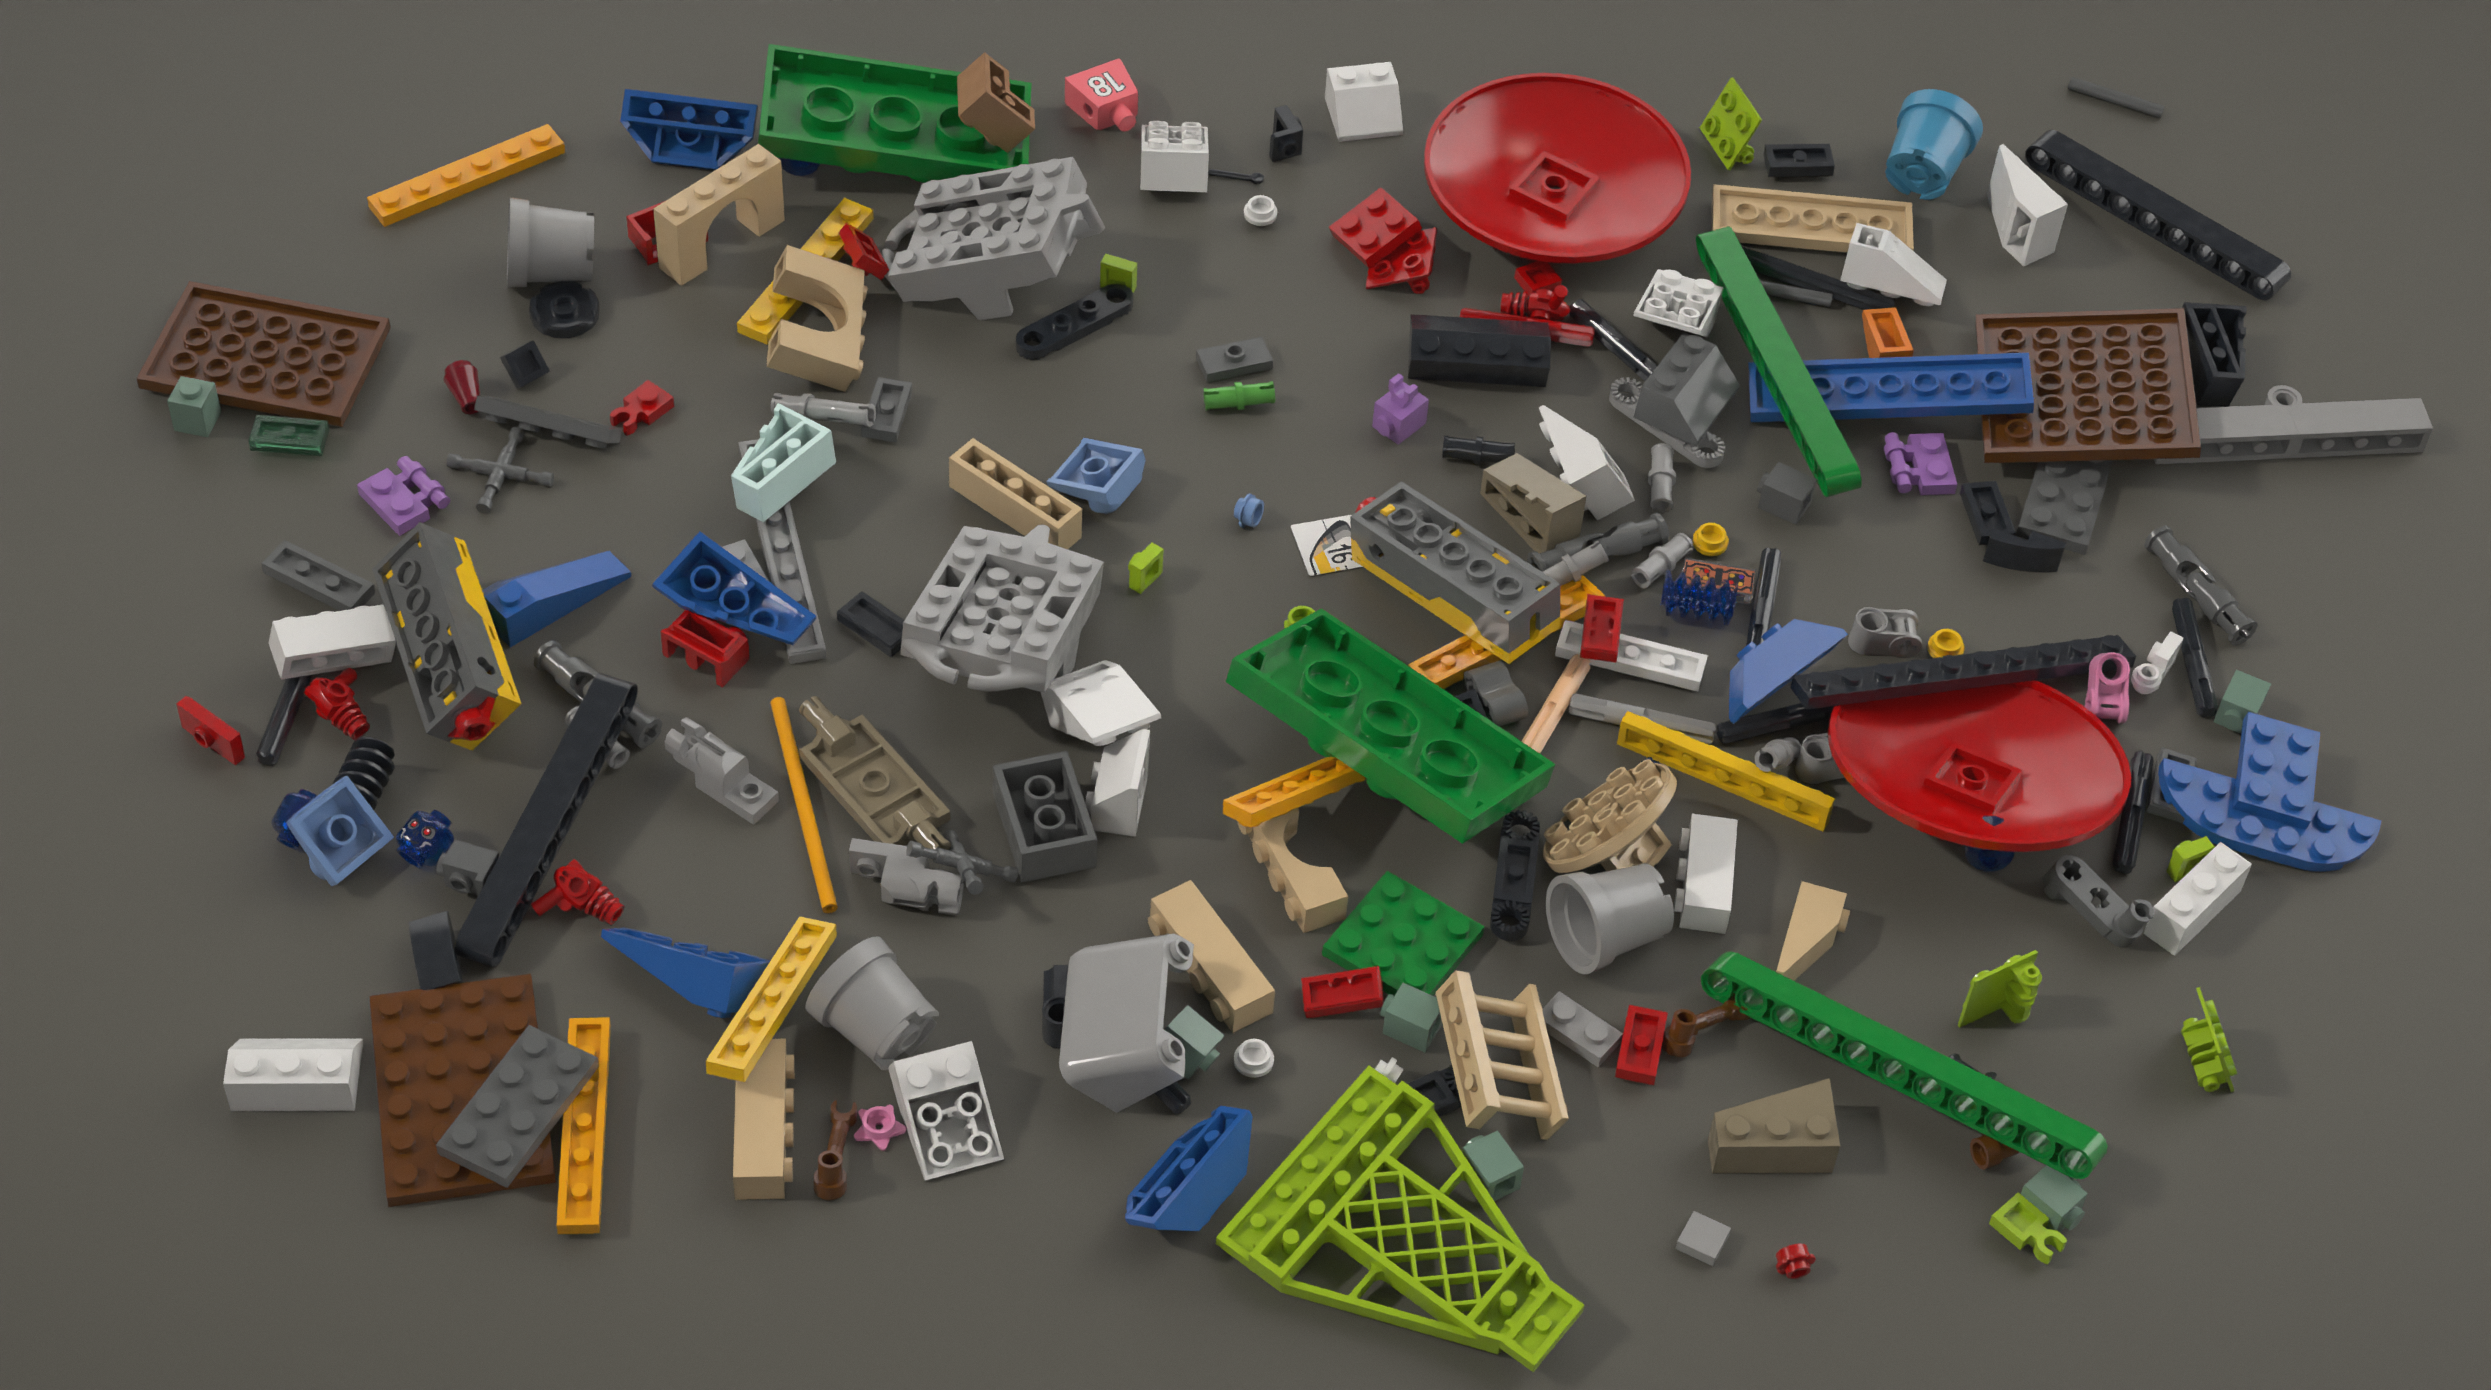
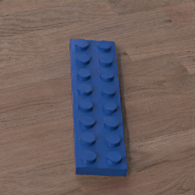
M2029 353L1802 360L1834 420L2033 413L2034 411ZM1748 362L1751 422L1784 421L1754 362Z

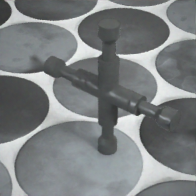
M513 427L508 435L509 442L507 446L502 448L496 462L479 458L474 460L465 459L453 453L448 455L447 467L455 469L464 467L472 469L476 473L490 475L485 485L486 492L476 505V509L481 513L486 514L490 512L493 505V496L499 492L505 478L522 482L527 480L536 481L548 487L553 485L554 473L546 471L537 473L529 471L525 467L511 465L516 455L515 448L518 443L522 442L525 435L521 428Z
M946 830L942 835L951 843L949 850L938 847L935 850L926 848L921 843L910 841L907 845V856L914 858L922 856L933 859L934 863L957 868L962 879L966 881L968 891L973 895L979 894L983 890V883L979 877H976L977 874L985 876L993 874L1001 876L1005 881L1015 882L1018 876L1017 867L1009 865L1001 867L993 865L992 861L968 855L963 845L959 842V837L954 830Z

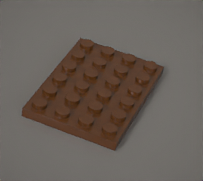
M189 281L136 379L140 389L166 394L172 393L181 376L214 382L219 404L343 427L391 329L390 320L385 317Z
M531 973L452 984L426 991L415 989L369 996L388 1207L556 1183L550 1132L508 1188L439 1155L436 1148L438 1141L528 1025L538 1029Z

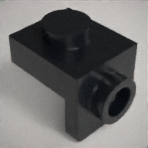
M1287 105L1277 107L1274 110L1273 134L1270 137L1269 157L1272 162L1302 154V123L1297 116L1294 117Z

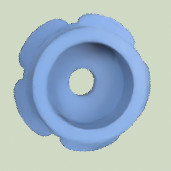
M1247 494L1245 498H1239L1234 508V517L1239 520L1238 524L1241 528H1244L1245 525L1255 528L1259 524L1264 511L1263 500L1257 499L1252 494Z

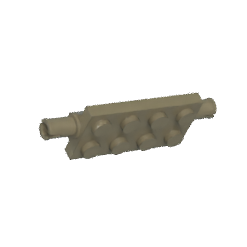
M817 696L811 697V701L815 704L814 706L808 699L804 701L800 706L799 712L817 732L816 737L811 743L799 749L800 759L870 838L876 842L902 846L908 845L910 841H916L926 848L935 850L938 847L949 850L951 843L936 828L950 821V810L863 714L848 721L838 715L834 716Z

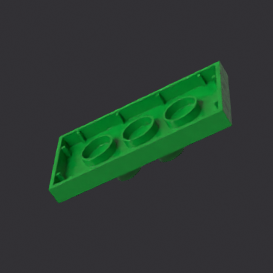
M768 44L757 144H760L775 157L841 166L853 173L875 171L903 175L915 181L926 183L931 180H943L960 175H971L1029 164L1030 134L1007 153L999 146L991 145L984 135L974 127L966 126L958 116L957 76L961 72ZM1009 79L1010 91L1031 106L1032 83Z
M1322 608L1234 657L1225 681L1307 737L1309 746L1316 753L1325 757H1336L1364 776L1369 788L1376 794L1385 798L1399 800L1462 844L1547 788L1556 765Z

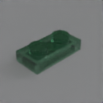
M256 415L248 440L250 451L322 457L330 429L326 420Z

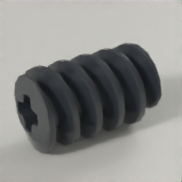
M359 737L354 740L344 760L345 763L342 764L333 784L347 775L372 809L375 810L378 804L377 799L381 797L383 787L387 785L389 775H392L395 769L392 761L395 756L393 748L377 738Z

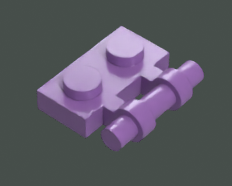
M1895 432L1885 435V457L1891 462L1890 476L1900 493H1908L1911 491L1912 485H1918L1920 495L1955 494L1957 481L1943 433L1909 434L1906 445L1899 440V436ZM1905 462H1912L1913 468H1910Z
M408 456L401 457L397 462V466L402 470V473L395 476L386 468L357 484L359 495L399 536L413 529L419 522L424 523L430 519L427 507L435 504L439 509H444L450 503V498L445 494L444 487L438 481L431 480L426 475V469L419 462L412 461ZM416 485L421 491L413 494L409 488Z

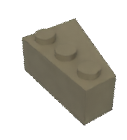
M1518 453L1483 470L1480 494L1534 551L1538 553L1554 549L1558 543L1580 537L1586 495Z

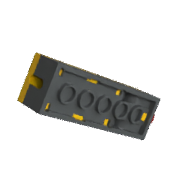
M1401 481L1378 498L1369 497L1364 499L1358 505L1355 514L1350 516L1352 560L1506 663L1510 664L1560 627V583Z
M419 522L372 570L426 734L473 751L522 703L465 541Z

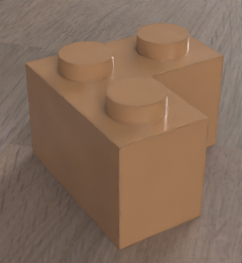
M984 52L957 76L958 116L966 126L974 127L983 134L991 145L999 146L1008 153L1035 130L1034 109L1010 91L1009 70Z

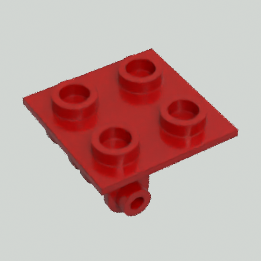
M1437 228L1418 231L1368 270L1366 289L1408 281L1412 291L1416 294H1423L1430 287L1428 277L1432 273L1433 254L1436 251Z

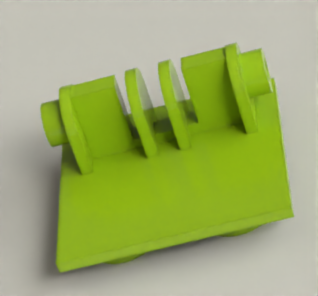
M1731 77L1699 128L1727 170H1731L1735 162L1749 164L1753 161L1754 149L1747 143L1762 122V118L1736 80Z
M2034 950L2023 956L2015 955L2002 966L1992 971L1983 970L1975 975L1970 982V988L1962 1006L1963 1009L1958 1027L1961 1028L2002 1008L2012 1022L2021 1023L2029 1018L2031 1006L2034 1004L2038 987L2042 981V974L2034 965L2038 951Z
M2198 987L2196 990L2206 1018L2202 1020L2188 1018L2183 1022L2184 1027L2181 1029L2188 1048V1054L2192 1057L2191 1063L2196 1072L2198 1085L2204 1087L2206 1092H2213L2219 1089L2220 1084L2228 1082L2230 1091L2234 1092L2230 1076L2237 1075V1071L2213 999L2204 1001L2201 989Z

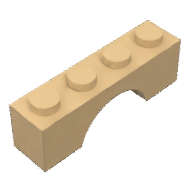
M1298 808L1288 811L1285 815L1276 816L1262 822L1256 827H1245L1238 823L1241 832L1244 835L1248 834L1253 842V852L1259 863L1264 862L1267 867L1272 888L1275 892H1281L1289 918L1292 921H1297L1303 933L1346 919L1348 895L1333 868L1306 864L1293 856L1286 846V843L1297 834Z

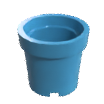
M1923 89L1908 95L1902 103L1897 118L1898 131L1886 162V178L1894 188L1903 194L1909 195L1911 191L1921 194L1919 199L1930 200L1943 195L1961 162L1973 152L1983 134L1982 120L1977 111L1962 98L1942 90Z

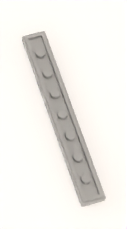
M759 439L738 442L741 460L749 447H754ZM789 501L766 521L762 522L756 518L755 520L770 582L816 615V620L794 645L785 643L789 663L795 664L825 659L826 648Z

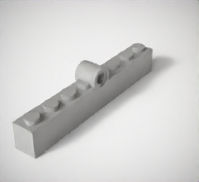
M2278 385L2269 390L2264 405L2196 408L2201 443L2200 458L2154 459L2155 464L2424 452L2433 426L2421 398L2302 403V396L2296 389L2285 385Z

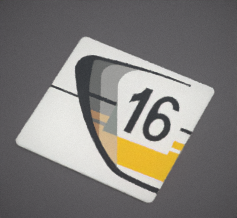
M1352 515L1291 525L1292 532L1310 576L1363 567L1352 560L1350 516Z

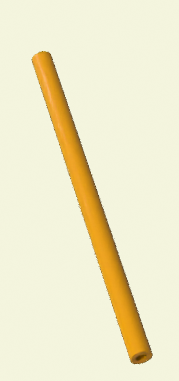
M776 697L771 700L770 704L822 911L824 913H833L838 909L789 713L785 699L783 697Z

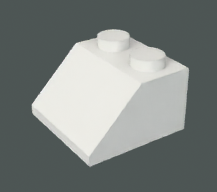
M1391 62L1327 68L1325 100L1339 142L1403 135L1399 86Z
M1139 730L1104 747L1101 762H1094L1091 784L1096 785L1095 791H1088L1085 801L1088 813L1091 815L1094 831L1136 837L1148 780L1150 730Z

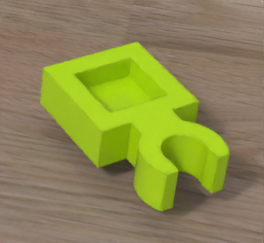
M2019 1192L1991 1216L1989 1225L2019 1250L2027 1244L2033 1247L2035 1257L2044 1264H2048L2054 1254L2045 1245H2052L2056 1250L2062 1252L2067 1243L2063 1234L2056 1230H2047L2045 1228L2049 1217Z

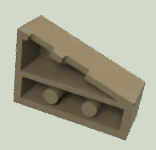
M1830 1078L1715 1112L1708 1136L1712 1173H1833L1840 1149V1140Z

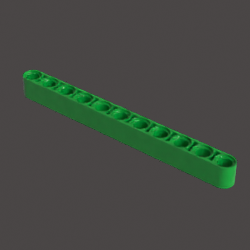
M1727 226L1696 235V246L1700 259L1712 282L1716 286L1723 287L1721 299L1814 478L1817 479L1816 482L1822 494L1827 498L1861 488L1862 479L1857 462L1733 229Z
M1732 951L1723 953L1701 976L1702 988L1711 998L1724 1004L1735 993L1736 1003L1734 1005L1740 1007L1739 1012L2071 1178L2084 1179L2088 1177L2107 1153L2108 1145L2106 1139L2095 1129L1739 953Z

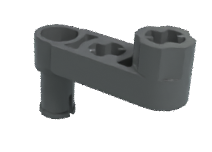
M2064 855L2060 857L2042 878L2044 883L2043 891L2052 900H2067L2103 937H2106L2115 946L2127 947L2131 945L2143 932V926L2154 916V909L2150 902L2144 899H2136L2133 901L2134 903L2128 906L2077 856ZM2095 896L2101 900L2097 907L2090 902Z

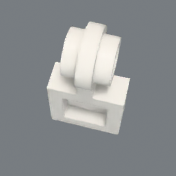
M2170 631L2163 643L2155 642L2147 657V661L2152 664L2144 663L2133 670L2131 682L2137 692L2150 694L2159 688L2162 680L2176 661L2183 637Z

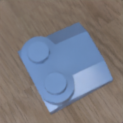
M1083 438L1080 445L1046 482L1048 487L1088 500L1092 511L1109 514L1117 510L1140 483L1146 460L1142 449Z
M347 775L322 791L286 822L308 855L312 872L318 878L327 880L330 886L337 885L394 838Z

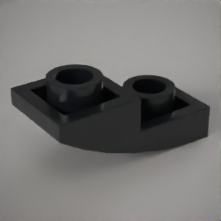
M1993 529L1983 562L2018 571L2057 572L2067 543L2032 531L2029 540H2025Z
M444 911L410 921V938L420 989L426 991L463 983L455 951L456 939L449 912Z

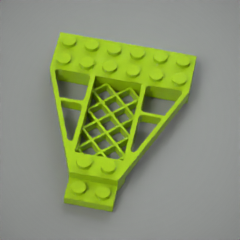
M1370 1065L1216 1237L1217 1246L1281 1293L1494 1354H1499L1503 1350L1532 1372L1537 1369L1579 1318L1585 1306L1552 1282L1540 1263L1529 1255L1435 1112L1434 1103L1404 1081L1396 1085ZM1424 1128H1430L1457 1168L1439 1190L1397 1161L1398 1157ZM1462 1180L1467 1183L1499 1233L1448 1197ZM1393 1182L1399 1187L1400 1197L1377 1199L1375 1184ZM1370 1191L1371 1200L1361 1201ZM1426 1206L1432 1210L1433 1221L1410 1223L1408 1208ZM1402 1208L1404 1224L1381 1226L1379 1210ZM1373 1211L1375 1227L1352 1229L1350 1213ZM1344 1220H1345V1227L1341 1225V1223H1342ZM1461 1231L1465 1234L1466 1245L1443 1247L1441 1232ZM1435 1232L1437 1248L1414 1250L1412 1234ZM1406 1235L1408 1251L1385 1253L1383 1237ZM1377 1238L1378 1251L1361 1239ZM1327 1242L1333 1243L1369 1270L1349 1295L1296 1281L1293 1278L1317 1250ZM1493 1254L1498 1258L1500 1269L1477 1271L1475 1255ZM1468 1256L1470 1272L1447 1274L1445 1258ZM1439 1259L1441 1275L1418 1277L1416 1261ZM1410 1262L1411 1275L1394 1263ZM1383 1280L1438 1321L1360 1298L1374 1282ZM1496 1281L1481 1298L1479 1282ZM1472 1283L1473 1300L1451 1301L1449 1285ZM1443 1286L1445 1300L1427 1287ZM1470 1311V1313L1467 1316L1464 1315L1462 1312Z

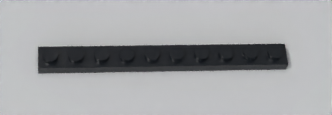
M2106 635L2099 638L2074 639L2067 642L2042 643L2035 646L2010 647L2003 650L1978 651L1971 654L1946 655L1939 658L1914 659L1907 662L1882 663L1875 666L1812 672L1810 674L1793 676L1790 688L1807 710L2088 674L2090 662L2095 656L2102 653H2119L2127 659L2130 668H2133L2136 655L2119 635ZM2107 659L2102 665V672L2117 670L2116 664L2111 659Z

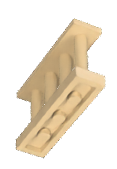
M1456 970L1436 991V997L1466 1127L1481 1129L1497 1111L1535 1117L1540 1138L1548 1140L1569 1117L1536 985L1528 984L1513 1001L1476 995L1473 991L1470 974ZM1478 1011L1511 1017L1515 1033L1483 1028ZM1486 1044L1519 1050L1523 1066L1491 1061ZM1494 1078L1528 1084L1531 1100L1499 1095Z

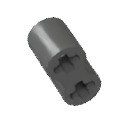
M1499 660L1464 672L1463 680L1466 692L1473 689L1476 690L1487 719L1501 727L1528 717V706L1525 696L1513 683L1508 669L1502 661Z

